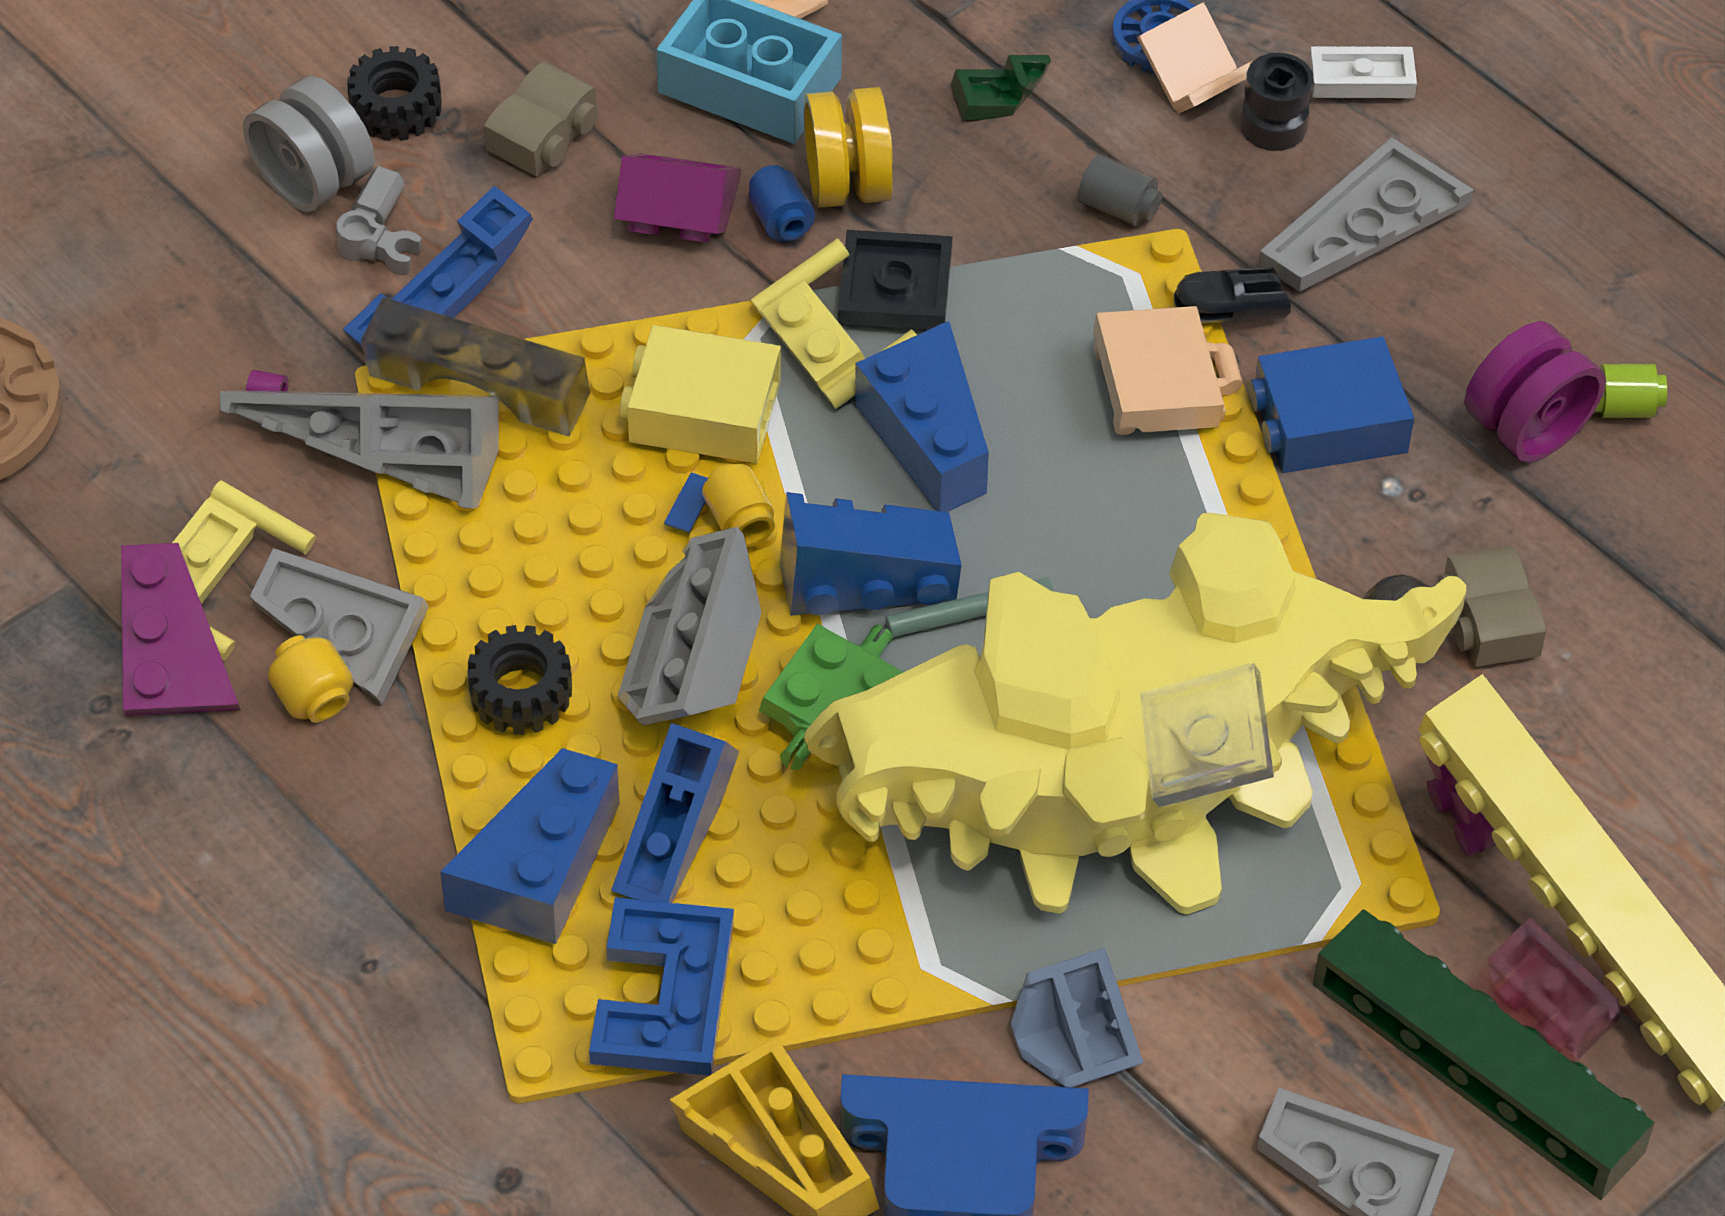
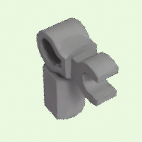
M380 166L372 170L352 205L351 211L342 214L338 218L336 224L337 250L347 260L360 261L368 259L376 262L378 259L384 261L387 268L392 272L408 275L411 271V257L399 252L407 251L419 255L422 251V238L411 231L401 230L393 233L384 226L405 186L404 180L398 172Z

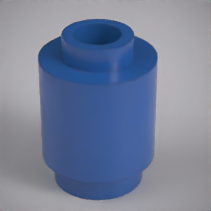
M769 165L758 170L750 179L749 201L771 239L780 242L795 240L803 236L811 228L815 220L814 208L792 172L779 165Z

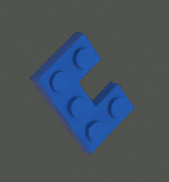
M615 897L606 947L607 961L664 966L658 1005L598 999L589 1049L590 1064L707 1076L712 1074L734 927V909Z

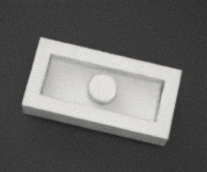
M1311 47L1309 67L1313 72L1314 80L1312 98H1415L1417 80L1413 47Z

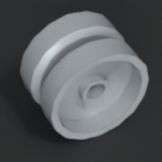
M312 75L299 79L283 90L279 101L275 99L268 101L246 115L242 125L244 141L253 162L263 178L282 199L292 207L306 213L317 210L333 199L339 187L351 186L371 172L375 163L372 142L365 125L355 109L332 85L324 79Z

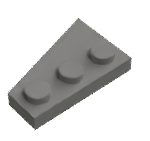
M273 548L250 595L252 602L257 608L291 635H302L306 639L321 637L330 640L350 670L354 679L353 683L381 706L429 608L422 597Z
M1278 1088L1260 1133L1257 1150L1349 1216H1432L1455 1148L1282 1088Z

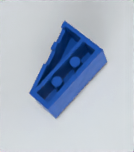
M950 321L855 363L856 407L936 511L948 512L987 494L989 451Z
M786 492L780 567L790 615H824L834 611L866 608L879 610L887 606L919 603L932 605L942 601L957 599L962 564L949 512L886 504L883 506L882 512L854 509L852 500L836 498L833 506L805 503L803 494Z
M562 748L440 871L445 911L557 944L619 807L617 764Z

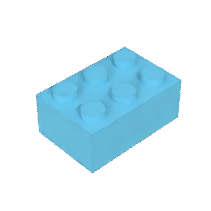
M692 0L656 49L658 93L793 144L798 141L804 132V95L832 91L841 79L842 34L750 0Z

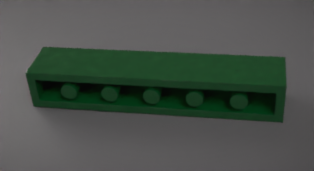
M1363 909L1318 953L1313 980L1314 987L1599 1200H1602L1645 1154L1655 1122L1646 1116L1643 1109L1631 1099L1618 1096L1599 1082L1588 1067L1580 1062L1571 1061L1547 1043L1539 1031L1530 1026L1520 1024L1501 1010L1496 1001L1487 993L1474 990L1453 975L1442 960L1433 955H1426L1404 939L1402 933L1393 924L1383 920L1380 921Z

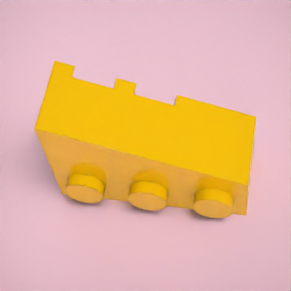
M776 1036L670 1099L682 1132L793 1216H868L879 1209L869 1175Z

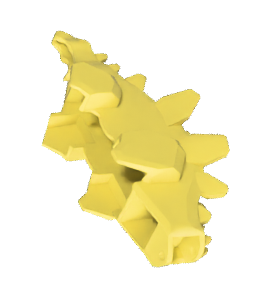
M1202 513L1197 519L1195 531L1178 546L1169 572L1175 589L1166 599L1144 598L1111 607L1098 618H1089L1077 595L1053 592L1020 572L990 579L983 648L980 657L976 648L971 645L957 646L873 688L836 700L822 711L808 727L804 734V740L808 750L813 755L825 762L838 766L843 780L836 792V804L839 812L848 825L852 826L869 842L877 840L879 827L886 825H898L903 836L912 840L919 838L924 826L949 829L951 859L958 867L967 871L987 857L990 843L1020 850V859L1034 905L1041 911L1061 914L1068 909L1079 856L1098 852L1101 856L1111 857L1129 848L1134 871L1179 913L1188 915L1216 905L1222 892L1217 837L1206 819V814L1229 797L1235 808L1282 828L1292 827L1311 806L1313 794L1298 747L1290 741L1304 724L1306 728L1333 743L1343 742L1348 737L1350 720L1341 695L1348 689L1358 685L1368 702L1372 704L1379 703L1384 694V683L1381 673L1383 671L1391 670V674L1403 688L1411 689L1415 685L1417 676L1416 663H1426L1434 657L1442 642L1456 624L1463 610L1466 584L1456 576H1448L1434 587L1422 586L1412 588L1396 601L1362 599L1325 582L1292 571L1281 540L1270 522L1216 513Z

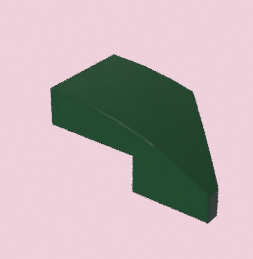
M1009 55L1004 69H956L951 86L963 120H982L1014 115L1047 72L1051 62L1050 56Z

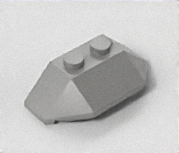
M738 527L691 538L682 551L686 556L667 573L645 606L618 693L620 700L642 725L685 717L736 703L762 613L744 535Z

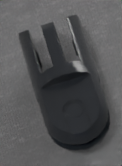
M1274 267L1204 271L1188 274L1178 283L1173 297L1175 308L1197 306L1201 324L1278 320L1286 318L1291 312V303L1286 292H1284Z

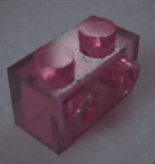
M1530 917L1487 959L1491 978L1495 981L1490 986L1492 992L1514 1012L1522 1006L1538 1021L1534 1029L1539 1031L1547 1043L1560 1053L1567 1048L1577 1059H1580L1621 1018L1619 999Z

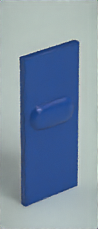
M690 473L664 521V525L690 533L706 503L702 495V488L708 479L707 477Z

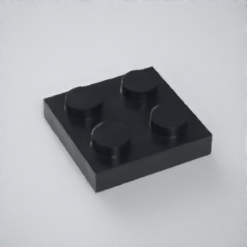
M847 230L845 248L850 256L843 260L838 302V323L925 330L945 323L953 236Z

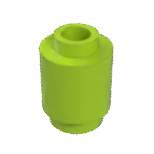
M1601 364L1600 369L1604 372L1606 385L1603 397L1594 413H1600L1601 418H1654L1657 407L1666 406L1667 378L1665 374H1657L1655 364Z

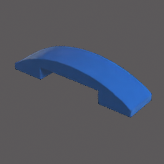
M493 186L457 220L462 233L391 300L380 293L343 328L345 335L381 364L416 347L450 322L492 280L527 231L533 220L531 214L496 186Z

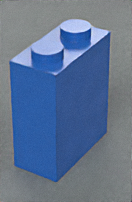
M1384 336L1258 356L1255 379L1248 381L1249 401L1254 412L1260 411L1264 420L1262 434L1265 448L1268 453L1275 452L1282 473L1408 453L1414 416Z

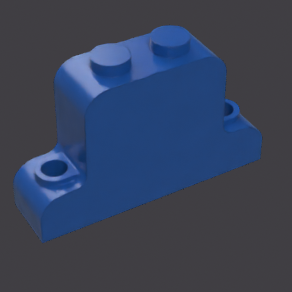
M842 1074L840 1132L845 1141L851 1146L864 1150H877L886 1156L883 1216H1033L1036 1165L1044 1160L1064 1161L1078 1155L1084 1147L1089 1088Z

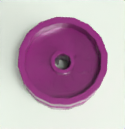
M1543 321L1526 324L1509 334L1490 351L1476 369L1467 386L1464 404L1467 412L1486 430L1497 432L1501 444L1517 459L1531 463L1544 459L1562 448L1581 430L1593 415L1603 397L1606 378L1604 372L1585 354L1573 351L1570 341L1554 326Z

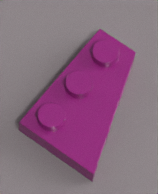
M179 543L121 545L123 711L125 715L137 716L241 710Z

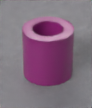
M253 369L249 374L245 391H288L289 380L286 375Z

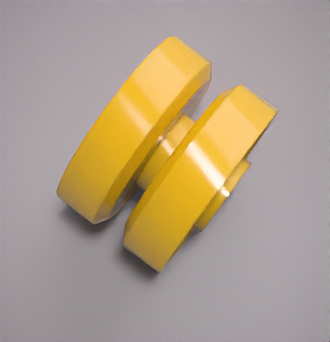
M880 87L851 89L846 101V123H844L840 101L834 92L805 94L803 102L804 138L809 181L815 207L822 208L845 204L849 195V172H851L855 193L861 202L891 201L893 184L892 139L884 97Z

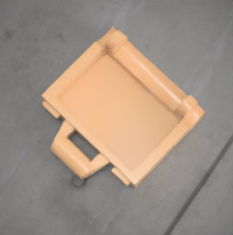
M1197 306L1101 312L1096 314L1093 329L1095 338L1094 352L1096 358L1101 361L1114 411L1113 425L1118 435H1129L1136 428H1139L1141 432L1219 427L1220 420H1224L1226 412L1222 395L1235 393L1241 388L1243 381L1234 349L1225 343L1213 344L1206 342ZM1212 361L1215 362L1219 378H1216Z

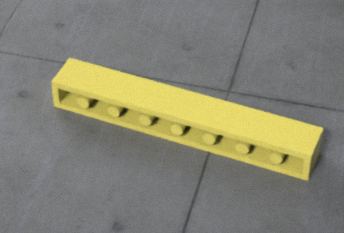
M1483 674L1425 713L1418 729L1422 735L1419 737V741L1424 752L1435 765L1440 767L1444 764L1458 782L1455 788L1465 806L1474 814L1481 812L1494 829L1492 837L1501 853L1512 862L1517 859L1531 877L1528 881L1529 886L1537 900L1549 910L1554 907L1568 925L1565 929L1566 935L1574 948L1585 958L1593 957L1606 974L1602 978L1603 983L1614 1000L1621 1006L1629 1004L1643 1023L1640 1026L1641 1033L1649 1046L1657 1054L1662 1056L1666 1053L1681 1072L1678 1075V1080L1685 1093L1696 1104L1701 1105L1705 1103L1713 1114L1725 1105L1724 984Z

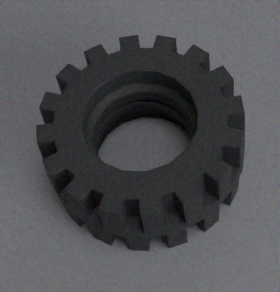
M390 46L389 52L383 53L381 48L372 50L373 57L370 58L364 54L358 59L359 66L352 65L349 70L350 77H347L348 99L365 125L369 136L374 138L380 133L382 140L391 141L392 136H399L400 141L408 140L409 133L413 132L416 136L425 133L424 125L432 128L436 123V116H440L442 110L441 85L438 69L435 63L430 64V59L427 55L422 53L417 57L416 49L407 47L405 52H399V46ZM395 89L407 90L410 92L404 96L395 98L382 97L379 95L385 91Z
M516 625L506 626V634L500 635L495 630L488 634V643L480 640L474 646L475 655L470 654L468 659V688L474 712L479 711L480 720L486 725L494 721L495 730L504 733L507 727H513L514 735H524L525 727H531L534 733L543 730L544 721L553 725L559 720V711L566 712L569 707V697H572L569 654H566L563 643L560 640L554 643L552 633L544 630L538 635L536 634V627L529 625L525 626L524 632H517ZM518 670L532 671L543 677L537 684L524 689L506 688L497 683L502 676Z

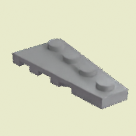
M1391 137L1260 250L1258 265L1261 267H1274L1279 279L1301 292L1472 204L1474 189Z

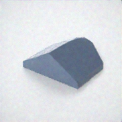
M1105 947L1026 974L1010 1022L1016 1046L1023 1060L1062 1087H1074L1144 1063Z

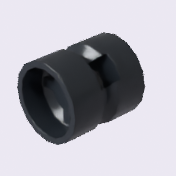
M1269 53L1259 56L1251 62L1247 70L1244 90L1245 99L1241 115V132L1247 141L1258 148L1268 151H1284L1295 147L1304 139L1307 132L1309 103L1311 102L1314 80L1312 70L1299 57L1287 53Z

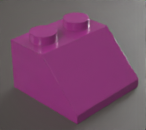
M644 153L623 155L614 219L628 221V231L658 234L659 226L679 228V238L710 242L711 233L720 234L726 232L742 168Z

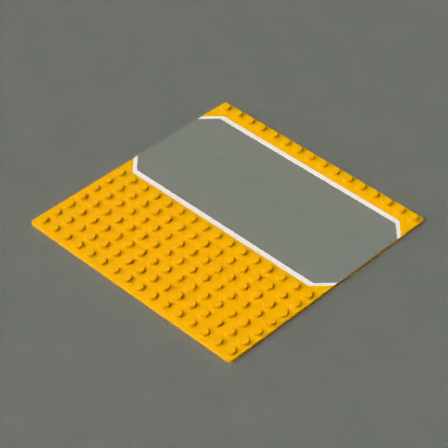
M1171 229L951 267L946 322L950 321L989 451L987 494L948 511L962 564L957 599L988 592L990 579L1015 572H1020L1034 581L1048 577L1051 581L1053 592L1077 595L1089 618H1098L1111 607L1144 598L1166 599L1175 589L1169 572L1178 546L1195 531L1197 519L1202 513H1216L1270 522L1281 540L1292 571L1316 579L1270 453L1265 448L1263 435L1255 413L1251 408L1244 384L1235 393L1222 395L1226 412L1224 420H1220L1219 427L1141 432L1139 428H1136L1129 435H1118L1115 432L1113 425L1114 411L1101 361L1096 358L1094 352L1095 338L1093 329L1096 314L1101 312L1175 308L1173 297L1178 283L1185 275L1201 272L1188 234L1184 230ZM840 286L813 290L838 321ZM751 301L395 360L382 364L366 365L356 370L355 380L358 393L499 396V451L477 508H463L458 506V502L433 492L426 493L414 488L413 484L388 474L375 472L400 590L424 598L429 607L412 642V648L456 854L562 748L616 763L618 766L619 807L557 944L470 919L509 1099L514 1103H526L676 1073L590 1064L589 1056L598 999L659 1004L664 966L607 961L606 947L615 897L633 899L615 893L611 889L671 723L726 741L740 751L721 805L672 902L734 909V927L713 1066L731 1063L775 1036L787 1052L1016 1007L1027 973L1104 947L1106 948L1119 987L1324 947L1363 909L1380 921L1383 920L1393 924L1400 932L1431 926L1438 921L1440 907L1356 685L1341 695L1350 720L1348 737L1343 742L1333 743L1306 728L1304 724L1290 740L1298 747L1313 790L1311 806L1292 827L1282 828L1235 808L1229 797L1206 814V819L1217 837L1222 892L1216 905L1188 915L1179 913L1134 871L1129 848L1111 857L1101 856L1098 852L1079 856L1068 909L1061 914L1041 911L1034 905L1020 859V850L990 843L987 857L967 871L958 867L951 859L949 829L924 826L919 838L912 840L903 836L898 825H886L879 827L877 840L869 842L852 826L848 825L841 816L836 804V792L843 781L838 766L825 762L810 753L800 770L790 769L793 759L786 767L781 762L780 754L786 749L794 736L783 724L759 711L762 699L817 623L851 643L861 645L874 625L883 626L879 637L887 628L886 616L930 605L919 603L887 606L879 610L866 608L834 611L824 615L802 614L791 616L780 567L786 492L803 494L805 503L833 506L836 498L852 500L854 509L882 512L881 510L885 504L936 510L856 407L855 396L835 410L766 320L758 313ZM1221 323L1202 324L1207 343L1228 344ZM840 324L861 350L864 358L879 353L911 330L910 328ZM652 325L781 346V382L758 464L629 442L628 419L620 418L621 399L625 386L634 387L636 377H633L635 352L638 345H647ZM912 329L917 335L927 331L925 329ZM1212 361L1216 378H1219L1215 362ZM721 465H747L752 469L774 509L773 520L775 528L772 534L763 542L755 546L746 547L762 613L736 703L685 717L642 725L620 700L618 693L645 606L667 573L686 556L682 551L691 538L722 531L707 503L703 506L690 533L664 525V521L691 472L708 478L711 472ZM986 615L894 637L882 652L880 658L905 672L950 649L965 644L975 647L980 657L983 648ZM516 625L517 632H524L525 626L529 625L536 627V634L538 635L544 630L552 633L554 643L560 640L565 646L566 654H569L572 673V697H569V707L566 712L559 711V720L553 725L544 721L543 730L534 733L531 727H525L524 735H514L513 727H507L503 733L495 730L494 721L488 725L481 721L479 711L474 712L471 705L468 688V659L470 654L475 655L474 646L480 640L488 643V634L495 630L500 635L506 634V626ZM518 670L502 676L497 683L506 688L524 689L537 684L543 677L532 671Z

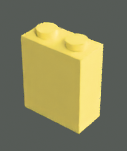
M652 325L647 345H638L635 352L633 377H636L634 387L625 386L621 399L620 418L628 419L629 442L758 464L781 382V346Z

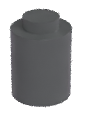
M1098 154L1090 162L1082 177L1078 191V201L1133 226H1139L1144 219L1148 221L1153 219L1161 204L1162 192L1157 190V178Z

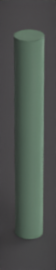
M1048 577L1035 580V582L1053 591ZM988 592L888 615L885 617L886 627L894 638L985 616Z

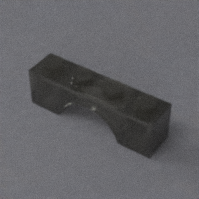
M382 297L361 339L369 375L418 391L426 382L435 379L464 382L492 396H499V401L506 405L520 422L569 437L590 395L585 357Z

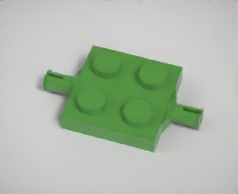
M817 623L764 695L759 711L783 724L794 736L786 749L780 754L781 762L786 767L793 759L790 769L800 770L803 763L811 753L805 743L804 734L818 715L832 702L866 691L903 673V671L880 658L887 645L893 640V636L887 628L879 637L883 626H872L861 645H857Z

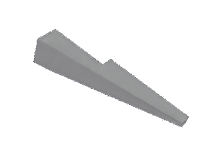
M220 391L221 411L236 413L261 423V427L274 432H283L305 441L306 445L376 473L388 474L413 484L414 488L426 493L433 492L458 502V506L463 508H477L479 506L499 451V396Z

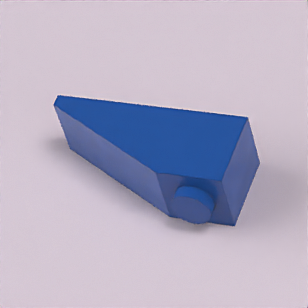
M671 723L611 891L637 900L673 902L721 805L740 751L726 741Z

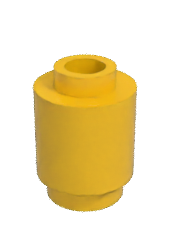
M724 464L713 470L702 488V495L720 529L726 530L738 527L744 535L746 547L755 546L766 540L775 528L773 520L774 509L752 469L744 464Z

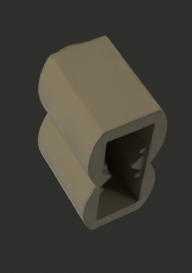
M547 62L540 63L524 78L515 94L504 99L489 116L484 125L486 150L536 177L543 174L550 166L555 167L563 160L568 149V143L574 141L580 134H587L593 128L599 113L596 106V88Z
M1511 545L1447 556L1445 573L1438 576L1437 584L1448 576H1456L1466 584L1463 610L1454 625V635L1459 650L1468 652L1475 667L1541 656L1546 628L1539 604L1533 592L1529 589L1526 573L1516 549Z

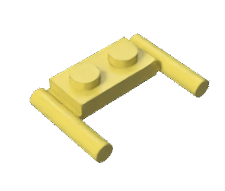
M838 238L750 299L758 313L766 320L835 410L855 396V363L865 359L858 346L809 286L814 280L850 256ZM911 329L883 350L890 348L898 343H901L909 338H912L917 334Z
M220 480L213 488L210 497L206 499L172 543H179L202 604L252 540L256 527L304 555L312 548L316 535ZM210 627L221 658L225 661L233 651L236 642Z

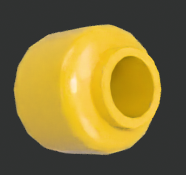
M298 635L286 640L276 649L275 656L277 658L270 665L267 677L277 696L293 718L301 720L310 719L313 723H319L332 718L346 707L350 700L348 694L352 689L354 679L330 640L321 637L306 639L304 636Z

